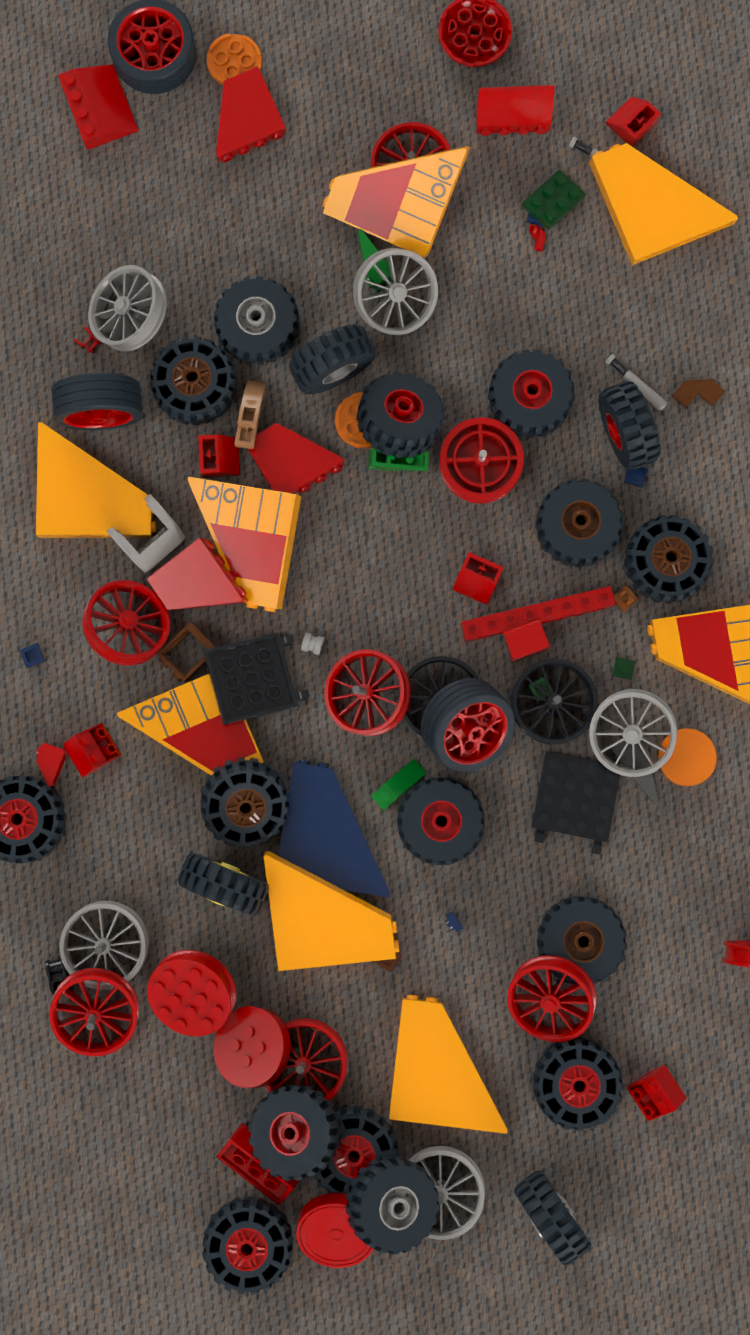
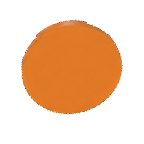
M230 33L222 35L208 49V71L212 78L221 85H223L224 80L256 66L259 67V70L261 69L262 58L260 49L246 35Z
M358 392L347 397L339 404L335 413V427L338 435L345 443L355 448L364 449L372 446L363 438V432L361 433L358 428L356 416L363 392Z
M690 728L677 730L674 751L669 760L661 767V770L668 780L677 785H698L707 780L715 769L717 760L715 747L704 733ZM668 735L662 741L661 746L668 748L671 735ZM659 750L658 759L661 758L665 752Z

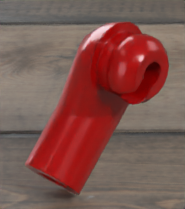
M531 224L528 231L535 240L534 250L543 252L546 234L539 225Z

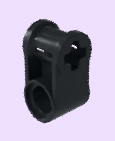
M62 959L45 961V970L48 976L50 991L53 995L57 990L56 984L69 976Z

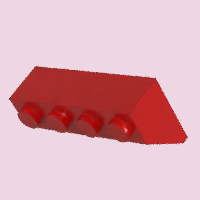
M241 1123L216 1157L277 1205H280L295 1188L299 1180H283L281 1176H272L269 1169L264 1170L259 1165L261 1161L258 1158L255 1159L252 1154L254 1149L252 1145H249L248 1138H251V1132L248 1131L249 1126Z

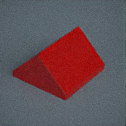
M539 619L503 632L511 663L544 652L550 647Z

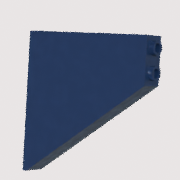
M299 760L298 763H294L288 794L289 813L286 814L287 820L285 825H283L278 856L343 890L390 898V891L333 769H330L328 764L323 763L312 766L310 761Z

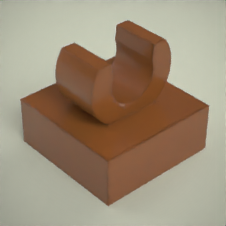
M627 585L613 596L615 604L622 612L638 601V598Z

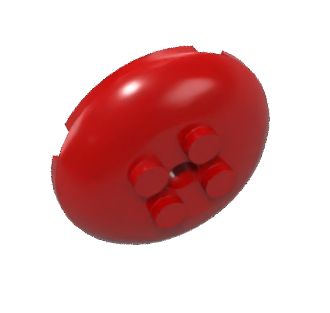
M455 0L444 10L440 18L438 28L439 41L445 53L455 62L467 67H483L497 61L507 51L512 38V23L507 11L495 0ZM472 32H476V33L479 34V36H478V35H472L471 33H472Z

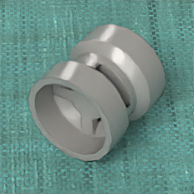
M306 632L301 650L305 652L312 651L313 654L320 655L325 637H315L311 633Z

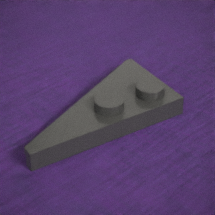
M625 740L610 748L617 758L627 743ZM641 740L642 744L647 750L646 742ZM638 743L635 744L636 768L650 765ZM628 744L619 760L622 765L633 768L632 744ZM653 774L632 777L653 803H658Z

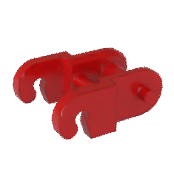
M84 327L83 329L89 333V339L85 343H80L75 338L73 341L82 349L84 347L88 349V353L94 354L93 349L102 343L94 337L92 331ZM93 339L95 342L89 348L87 344Z

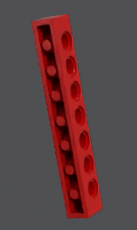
M611 586L462 621L460 626L464 642L467 643L503 634L504 631L537 619L540 620L541 624L612 608L615 605Z

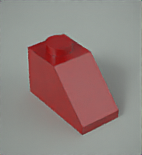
M43 742L42 746L39 745L36 751V761L47 785L55 787L67 756V751Z

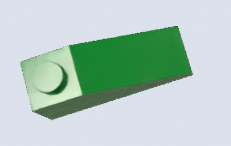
M362 229L358 231V238L364 262L372 254L378 252V250ZM383 258L376 263V266L391 282L389 265ZM372 266L365 280L381 286L387 285ZM367 283L371 289L373 287L376 291L381 289V287Z
M372 447L368 454V469L428 471L429 452L421 455L415 454L414 457L395 458L392 455H384L380 450H375Z
M412 759L374 792L371 798L384 811L425 775L426 772L415 759Z

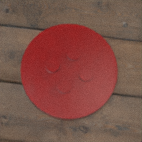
M253 1006L236 1009L230 1013L224 1025L216 1032L213 1048L214 1059L221 1075L231 1084L242 1088L265 1087L273 1083L282 1074L288 1063L291 1050L288 1029L283 1020L269 1009Z
M328 1193L317 1196L305 1204L299 1214L296 1230L298 1245L309 1259L320 1265L332 1268L354 1266L364 1261L374 1250L354 1234V1229L348 1223L350 1216L346 1214V1205H348L347 1194Z

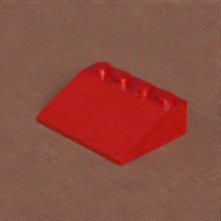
M113 64L75 68L58 74L87 150L139 131Z
M555 85L478 88L475 110L476 134L489 136L492 133L508 135L517 132L520 135H524L528 132L544 134L550 131Z

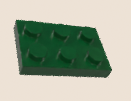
M558 170L524 200L521 206L549 231L586 196V193L562 171Z

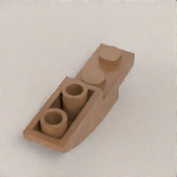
M247 380L237 422L235 447L254 449L266 382Z

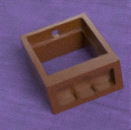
M191 622L157 653L161 657L159 662L165 668L170 666L174 671L172 675L179 682L183 680L185 683L206 664L205 658L203 657L188 673L184 674L167 655L190 633L206 649L215 648Z

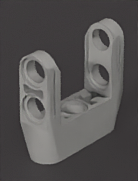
M151 494L144 499L147 506L165 527L139 550L136 551L125 537L113 527L106 531L144 573L151 570L186 538L178 525Z

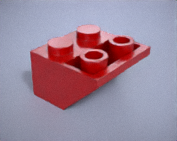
M630 97L605 124L623 141L634 147L658 123L661 113L649 101Z
M218 434L198 436L200 474L202 478L240 476L239 447H235L236 437Z
M468 552L452 590L487 605L504 567Z
M103 723L72 736L63 744L82 778L96 772L121 756Z
M665 1065L649 1071L626 1087L648 1121L676 1111L687 1099Z

